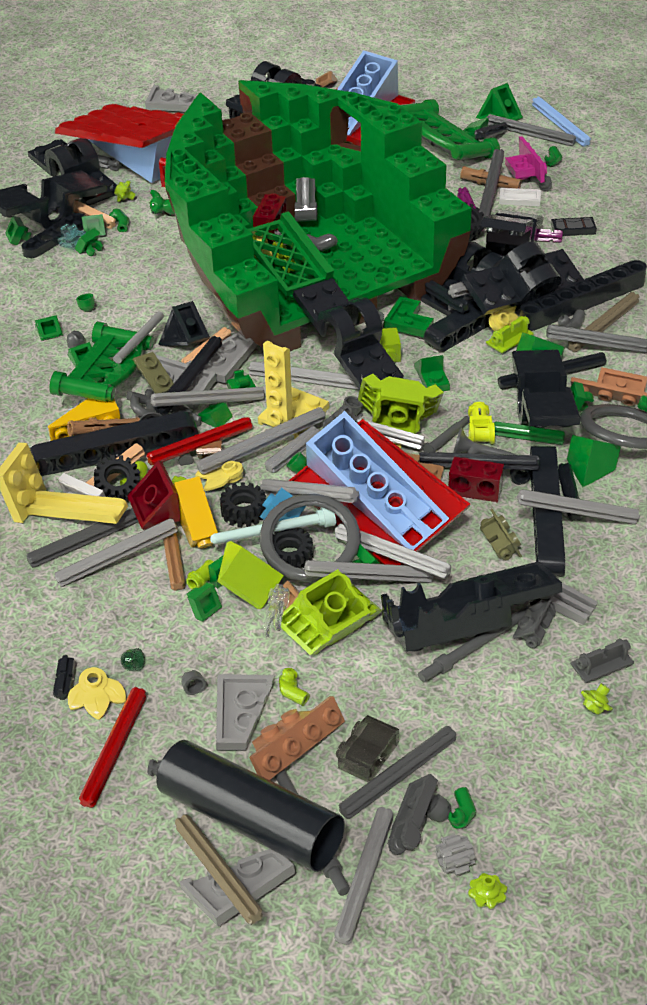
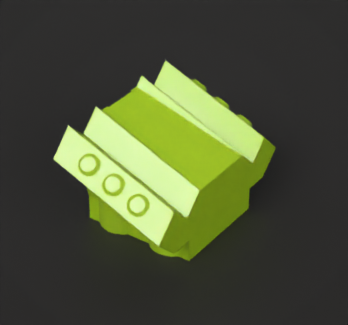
M371 374L362 379L358 400L372 413V422L416 434L420 430L421 420L437 412L444 392L436 384L426 388L419 381L391 376L380 380L374 374Z
M337 569L300 591L293 604L280 614L274 622L309 655H316L326 646L333 645L360 628L366 621L373 620L382 610L357 589L345 574H342Z

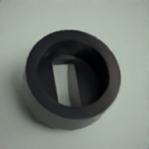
M510 470V477L515 484L521 485L530 480L531 472L530 470H525V472Z

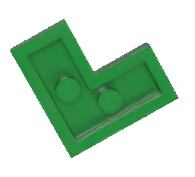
M400 296L384 319L383 328H397L398 332L424 338V333L434 323V318L417 314L421 308V301Z

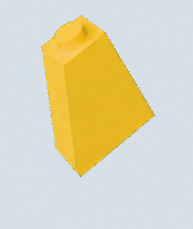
M200 476L175 482L174 487L179 501L180 524L190 547L198 546V549H203L213 545L210 537L218 532Z

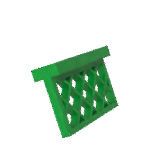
M289 211L282 213L280 220L248 229L253 236L263 237L262 241L253 239L254 255L278 280V287L285 296L293 294L294 290L333 278L334 269ZM278 228L281 236L269 233V231ZM266 239L277 241V246L265 243ZM281 243L290 245L292 250L281 248ZM262 249L274 252L273 257L263 254ZM277 253L289 256V260L276 258ZM292 258L301 260L304 265L291 262ZM273 264L286 268L284 272L273 268ZM290 268L301 273L300 276L287 273ZM303 274L313 275L315 279L304 278ZM284 279L297 282V284L288 287Z

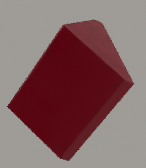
M158 460L127 496L143 530L168 519H173L174 522L181 521L178 494L163 462Z

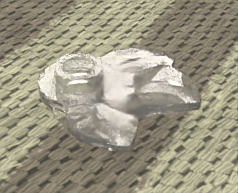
M276 584L275 588H271L269 591V605L264 622V634L267 638H270L269 633L272 626L277 631L281 630L283 610H286L288 606L289 589L284 588L282 584Z

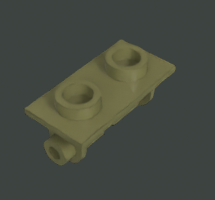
M154 352L133 358L137 365V370L143 374L155 394L166 393L174 384Z
M490 509L493 517L483 519L480 523V530L486 536L498 558L505 561L509 560L515 552H517L519 557H522L517 548L521 546V543L514 532L510 534L507 532L510 526L504 516L498 517L494 510Z

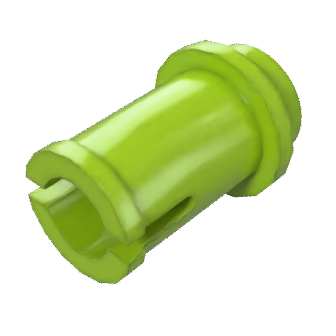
M208 559L196 571L188 573L186 583L190 589L200 588L210 580L208 566L214 561Z

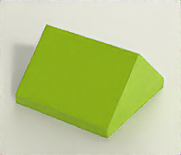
M229 541L226 543L217 582L255 608L261 609L284 575L244 547Z

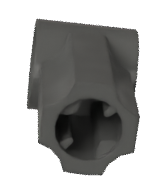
M297 179L295 220L297 222L317 221L315 179Z

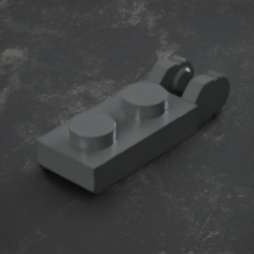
M432 774L421 777L408 785L391 828L390 840L387 843L389 851L394 855L404 853L405 848L411 850L417 847L418 842H420L421 834L419 829L425 823V814L429 804L434 799V790L438 782Z

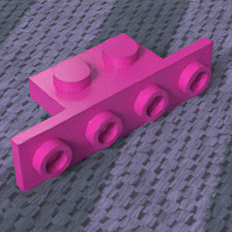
M519 136V155L505 157L506 167L516 179L525 180L530 176H536L540 183L545 182L544 175L547 174L546 163L536 154L535 149H532L530 143L523 136Z

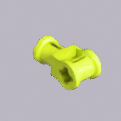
M474 402L468 407V438L474 442L494 444L495 426L494 422H492V416H488L490 412L489 406L484 402Z

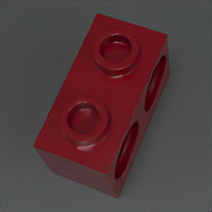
M274 193L265 194L253 215V227L280 220L281 214L287 212L286 196H279ZM278 228L269 231V233L276 235L280 233Z
M454 457L449 471L448 486L461 497L498 503L503 484L504 464Z

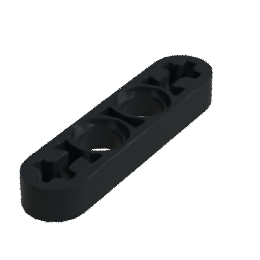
M82 213L71 214L28 239L21 245L23 256L31 259L39 257L84 230L82 216L86 215Z

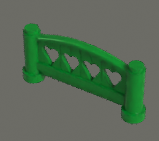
M427 99L422 103L400 105L417 119H426V121H421L422 136L450 150L454 159L463 160L483 156L485 158H492L494 150H500V144L496 138H486L482 142L477 141L473 136L440 116L439 105L435 99Z
M97 321L92 330L93 347H91L68 376L65 372H53L49 385L50 394L57 396L68 394L103 402L113 401L116 392L115 388L124 383L137 369L133 358L141 356L143 350H151L154 337L148 334L118 364L109 359V357H114L120 351L117 348L124 347L137 331L110 327L105 322ZM102 367H114L112 372H106L101 369ZM98 377H107L104 379V382H96L92 379Z

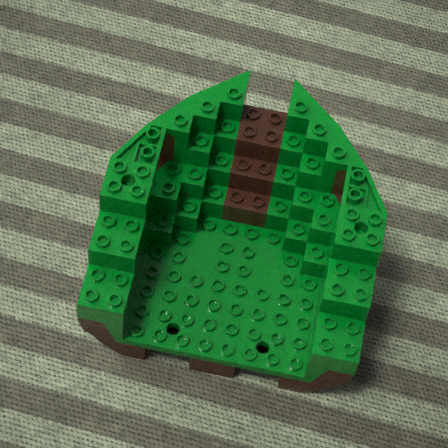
M239 80L240 102L243 107V113L240 116L222 120V110L200 92L176 124L166 153L165 188L172 211L176 216L180 239L186 245L191 261L201 280L213 293L231 324L245 339L251 338L262 348L266 341H270L282 348H289L290 351L300 348V326L311 322L294 299L293 294L285 296L278 287V280L254 258L253 234L248 229L253 228V215L265 194L274 193L279 196H286L287 212L289 211L295 219L297 179H315L317 221L297 223L306 234L316 238L325 234H333L337 237L338 243L335 247L320 251L334 269L333 279L349 301L365 297L375 305L376 309L377 296L397 288L408 298L421 301V296L427 294L425 283L433 280L442 285L455 268L460 257L464 256L471 231L472 208L446 188L447 165L422 146V122L397 103L356 92L312 85ZM349 117H353L361 124V146L345 143ZM285 245L288 250H292L290 245ZM293 258L296 264L304 265L301 260ZM273 264L274 269L284 272L283 266ZM295 270L294 272L290 271L289 273L300 276L301 272ZM303 274L304 278L315 279L313 275ZM284 279L288 287L297 284V282ZM362 315L359 324L365 323Z

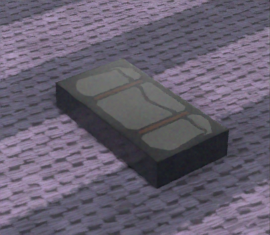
M593 217L551 219L553 232L554 230H561L563 236L596 234L597 228Z

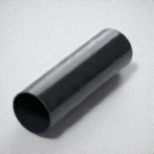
M184 739L176 742L167 751L160 763L156 783L161 793L314 872L323 870L334 858L340 847L345 829V821L340 814L189 740Z

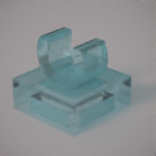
M65 224L61 227V232L64 236L57 240L61 247L74 248L79 238L86 231H78L75 224L71 226Z

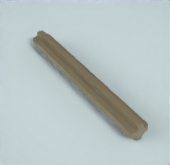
M630 292L588 325L585 330L604 331L639 302V294ZM568 341V349L577 352L586 344Z
M187 814L175 820L177 831L245 921L251 925L260 921L263 918L261 907L192 818Z

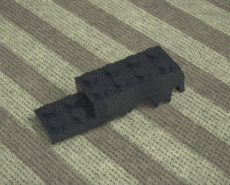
M538 561L450 583L439 596L427 599L422 585L417 583L413 591H406L405 587H401L399 606L394 605V601L389 599L387 593L382 594V618L405 651L416 652L424 647L436 644L445 645L452 640L472 638L479 633L487 631L496 632L503 627L511 626V605H523L530 600L538 598L547 599L554 594L562 593V582Z

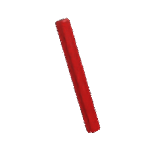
M243 417L148 452L146 455L148 463L154 465L158 460L165 462L187 454L202 446L251 430L253 424L249 417Z
M134 687L131 689L79 796L82 806L93 808L96 805L144 704L146 691L143 688Z

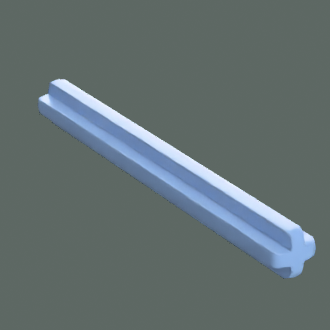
M541 97L533 98L532 106L565 133L575 135L576 142L581 146L590 145L591 138Z

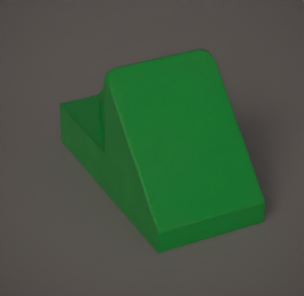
M443 355L422 358L414 363L418 376L426 388L436 384L443 392L450 390L449 380L443 370Z

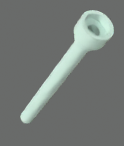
M321 507L315 514L278 521L274 532L313 524L324 525V527L335 526V513ZM262 524L215 533L211 535L210 540L213 544L259 536Z

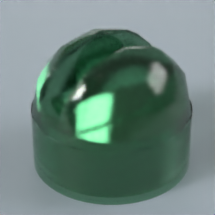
M139 648L126 650L120 658L121 665L127 671L142 670L145 665L143 651Z

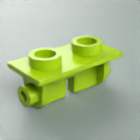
M526 316L518 317L515 321L511 322V326L506 325L494 331L491 339L487 340L486 344L500 353L506 352L519 343L523 332L534 335L532 331L528 330L529 319Z

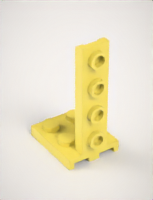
M266 341L263 344L267 408L258 416V424L263 425L265 423L275 427L318 407H321L326 412L329 409V401L291 387L290 349L282 348L270 341ZM306 428V429H304V430H301V431H299V432H297V433H295V434H292V435H294V438H296V437H298L300 434H302L305 430H307L308 428Z
M18 443L0 466V491L13 521L17 523H23L28 515L117 524L128 508L127 502L121 498L46 491L28 443Z

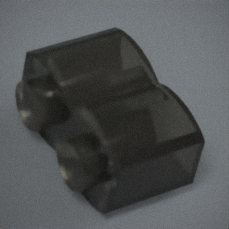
M369 715L361 722L357 721L352 729L351 736L347 741H342L337 748L338 769L366 782L371 781L399 743V729Z

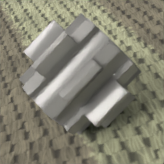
M452 834L441 838L442 843L435 846V853L442 871L446 874L450 872L451 874L455 873L456 876L470 871L469 866L475 864L476 857L468 837Z

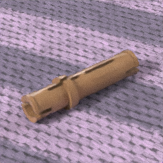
M463 166L460 179L475 181L477 184L482 185V183L486 184L488 172L482 168L477 170ZM499 175L497 187L520 189L522 180Z
M140 418L70 420L67 424V431L69 436L136 422Z

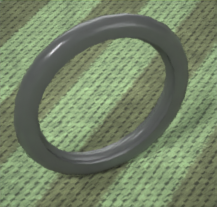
M600 404L587 407L581 413L580 422L583 428L593 436L627 448L647 449V438L621 435L599 426L592 420L596 416L616 415L632 418L647 424L646 411L623 405Z
M301 494L280 502L269 512L260 530V547L269 565L282 575L297 581L317 582L324 577H307L304 569L287 564L276 552L273 544V532L279 519L287 512L303 506H318L334 512L342 520L347 531L345 549L334 562L353 561L360 545V529L356 518L341 502L325 495Z

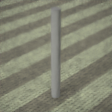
M160 311L156 312L113 357V360L120 364L164 318L163 313Z

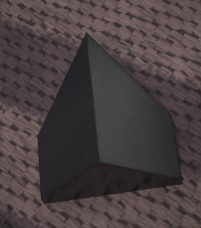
M193 301L172 307L158 345L183 346L210 339Z

